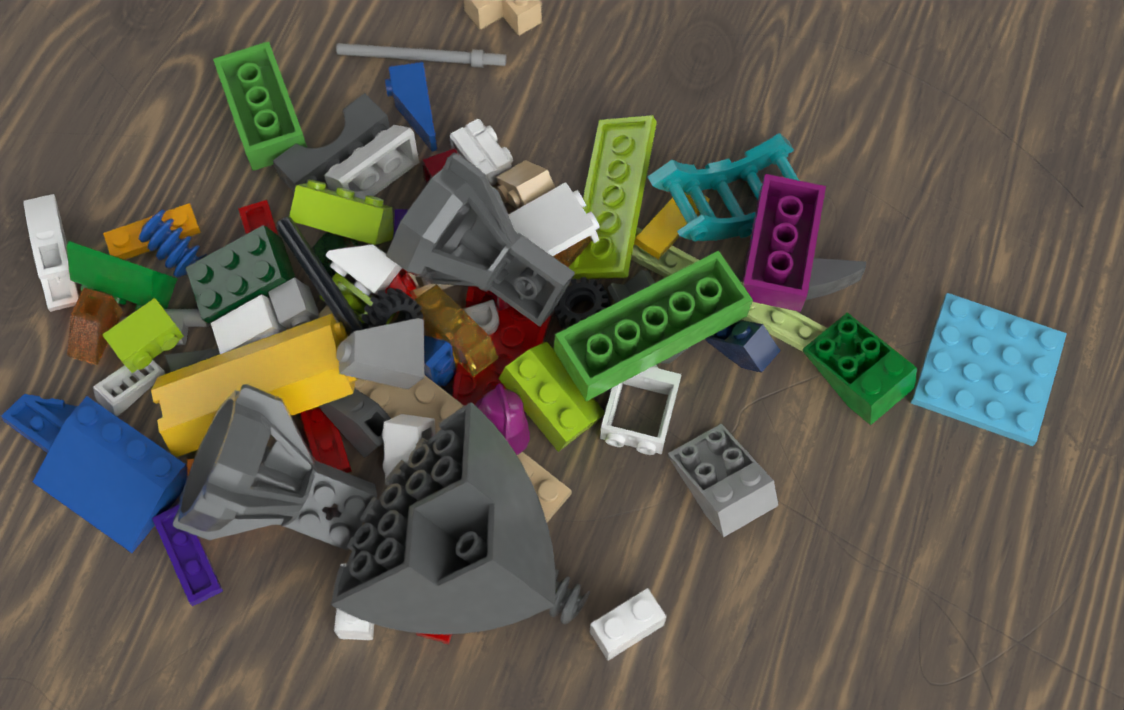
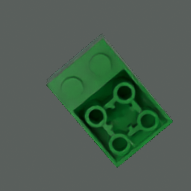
M848 312L803 348L804 354L845 404L869 425H872L915 388L917 367Z

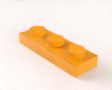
M190 203L165 211L161 219L163 222L171 218L174 220L170 227L171 230L179 227L183 229L179 236L180 239L201 233ZM151 217L103 233L110 255L126 260L150 251L147 248L149 241L142 243L139 240V235L142 227Z

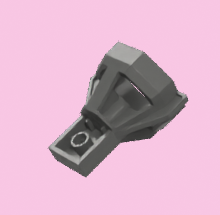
M452 153L447 158L443 169L431 178L403 217L386 257L407 272L417 277H422L431 284L476 286L482 291L487 292L490 290L538 326H541L553 313L575 274L574 271L525 236L516 233L499 191L491 186L485 173L456 153Z
M244 384L240 391L235 390L220 405L197 450L182 491L180 507L173 519V526L204 539L213 540L269 525H282L348 550L347 545L350 539L354 538V535L363 523L360 518L373 497L377 498L376 485L316 461L307 448L283 400ZM270 434L276 439L272 448L267 446ZM333 503L337 504V506L334 508H327L331 507Z

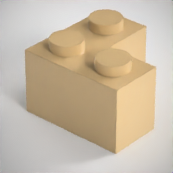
M464 0L465 12L480 30L504 17L518 36L542 23L540 0Z
M526 160L496 176L499 184L497 190L502 201L518 209L555 188L547 169Z

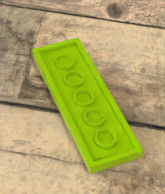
M653 115L599 120L583 196L586 204L583 207L586 214L591 211L600 228L596 229L599 241L594 243L590 236L573 245L569 269L575 272L572 279H581V277H586L587 279L628 278L657 124Z

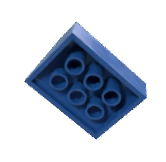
M86 396L65 420L32 482L130 553H133L155 526L152 518L167 511L182 493L188 475L187 465Z

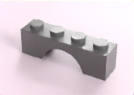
M366 93L342 109L345 118L344 130L333 143L321 148H307L295 144L273 160L278 176L294 193L296 185L307 183L308 180L323 182L325 180L324 175L328 173L333 165L342 163L357 148L364 147L374 140L379 132L390 128L387 114Z

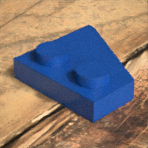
M24 394L1 417L7 425L48 453L65 420L77 406L65 404L64 400L42 399L40 396Z

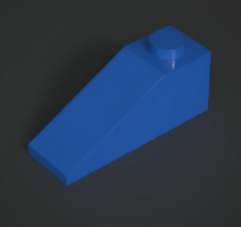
M423 62L389 67L390 79H385L387 95L394 97L395 107L431 151H437Z

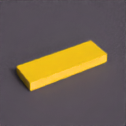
M686 195L688 201L690 202L693 210L695 211L698 217L700 215V212L698 211L691 196ZM705 196V198H706V200H707V202H708V204H709V200H710V199ZM673 198L637 235L634 241L636 246L658 260L680 237L677 231L687 224Z

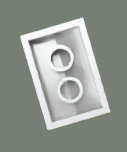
M393 125L389 129L379 132L374 140L364 147L357 148L349 158L340 164L333 165L329 169L328 173L324 175L328 189L336 191L337 188L349 189L355 192L354 197L365 199L366 196L376 195L419 163L414 132L411 128Z

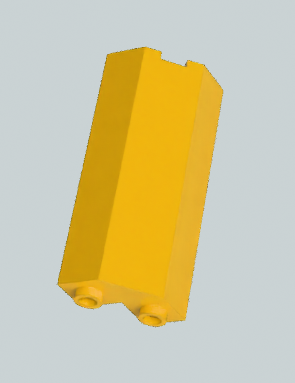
M332 313L157 377L151 393L153 402L159 403L161 406L163 418L157 420L159 432L171 454L179 457L198 450L220 405L235 390L240 391L244 384L281 398L291 416L354 394L355 381L358 378L339 374V361L336 357L339 344L347 338L343 324L341 322L337 323Z

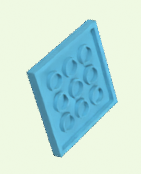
M947 293L939 312L911 404L1034 446L1038 439L1067 333Z

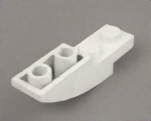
M51 194L24 200L31 246L48 310L51 312L80 305L76 282L70 281L67 242L55 195Z

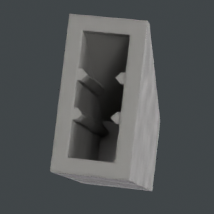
M417 318L353 332L337 348L336 357L339 361V374L404 389L411 388L424 378V320Z

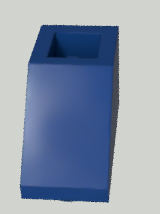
M425 335L424 375L439 387L441 385L446 386L453 379L456 370L452 345L447 341Z

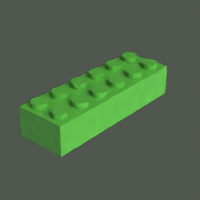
M717 251L555 334L554 352L585 401H588L747 317L753 299L721 253Z

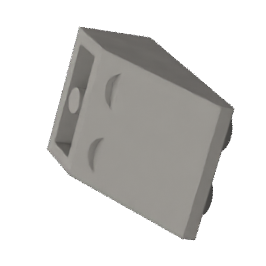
M722 424L668 453L669 459L704 514L723 537L779 506L774 480Z

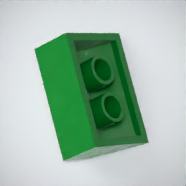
M68 241L67 244L70 281L81 284V291L98 296L99 291L108 293L107 300L121 305H125L127 301L136 303L135 310L140 309L156 298L163 309H167L178 278Z

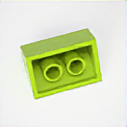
M308 180L307 183L296 185L289 216L295 223L373 245L393 240L392 207L383 205V199L373 196H366L365 199L354 197L355 192L345 188H337L336 191L325 188L326 183L316 180Z
M548 342L523 353L507 365L499 377V380L506 389L514 391L519 395L523 402L524 411L558 452L605 415L604 410L594 398L585 401Z

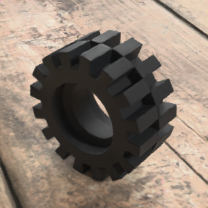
M581 277V283H577L576 278L571 280L572 285L567 286L554 309L561 328L564 327L565 330L611 306L607 291L601 283L597 285V281L592 278L588 283L586 277ZM590 301L594 303V306L585 313L577 314L571 311L573 306L579 302Z
M388 288L387 293L383 290L378 292V299L373 296L370 299L373 304L371 306L366 305L364 308L368 314H362V320L365 322L363 325L366 329L386 325L391 315L399 311V314L393 323L417 318L423 319V313L420 312L422 310L421 306L402 290L396 289L395 291L393 288Z

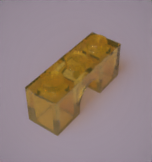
M437 284L415 299L422 308L420 312L423 314L424 327L435 338L440 340L444 338L445 341L452 345L456 360L473 377L498 359L490 336Z

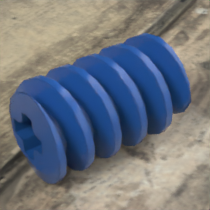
M162 209L142 227L139 240L142 243L149 241L147 248L150 251L158 250L156 254L157 259L163 260L167 258L165 267L168 269L176 267L173 275L179 278L187 274L185 267L206 257L207 254L197 257L196 254L200 246L196 245L189 248L188 244L191 237L187 236L180 239L179 236L183 229L179 227L171 230L170 227L174 220L171 218L163 222L161 219L165 214V210Z

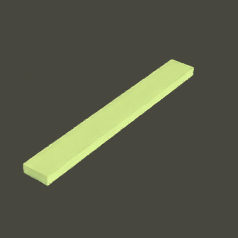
M637 227L635 238L642 231V229ZM634 244L631 260L664 278L699 261L697 258L674 246H671L658 260ZM752 302L747 317L743 318L745 321L763 324L769 334L802 352L805 346L827 329V327L796 311Z

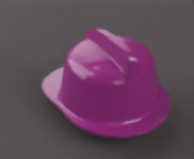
M497 384L496 388L485 394L482 399L477 401L475 406L496 426L516 455H519L527 448L530 441V431L523 402L514 391L504 389L502 384Z

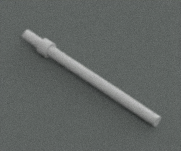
M337 44V55L471 64V67H483L484 65L506 66V54L484 53V50L472 49V52Z

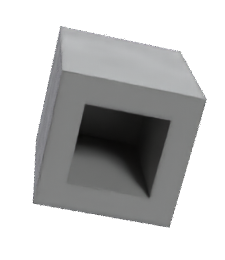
M295 277L268 292L279 324L291 329L320 318L309 286Z

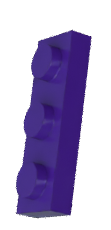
M179 504L152 519L189 603L195 606L223 592V589L199 536L173 526V519L180 507Z

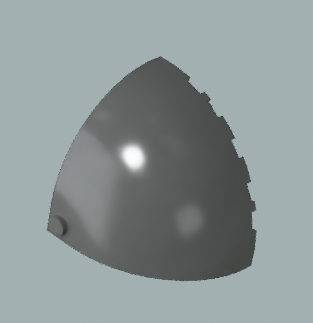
M472 402L439 423L441 430L428 441L422 438L416 444L417 447L410 454L407 463L401 459L385 480L390 484L379 499L375 497L371 499L360 518L364 525L357 530L354 538H351L347 545L352 551L346 567H339L331 603L337 609L360 620L390 629L424 634H464L496 629L514 624L555 606V561L549 528L537 493L522 463L505 437Z

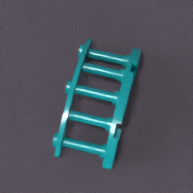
M780 133L746 151V158L733 163L728 158L708 163L705 169H696L695 165L679 163L672 159L647 176L653 187L671 193L687 223L677 232L679 236L693 241H716L736 236L746 238L752 234L756 212L747 215L743 213L728 183L742 178V180L747 181L758 200L762 183L757 173L771 164L777 165L784 178L799 180L787 160L788 154L794 151L790 142ZM711 188L717 190L732 217L716 218L702 190ZM686 195L691 196L701 214L697 217Z

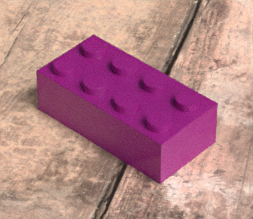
M769 174L764 175L742 285L753 299V302L801 312L809 289L826 186Z

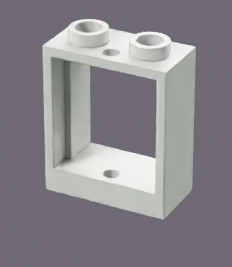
M651 367L613 387L602 422L600 439L615 447H623L624 445L635 447L638 452L647 455L662 454L681 374ZM623 384L668 395L657 437L612 426Z

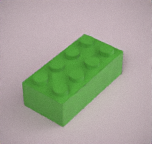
M269 41L213 59L253 171L273 165V160L295 144L307 147Z

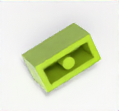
M156 298L102 334L131 373L147 367L152 362V359L163 351L174 348L178 341L184 337Z

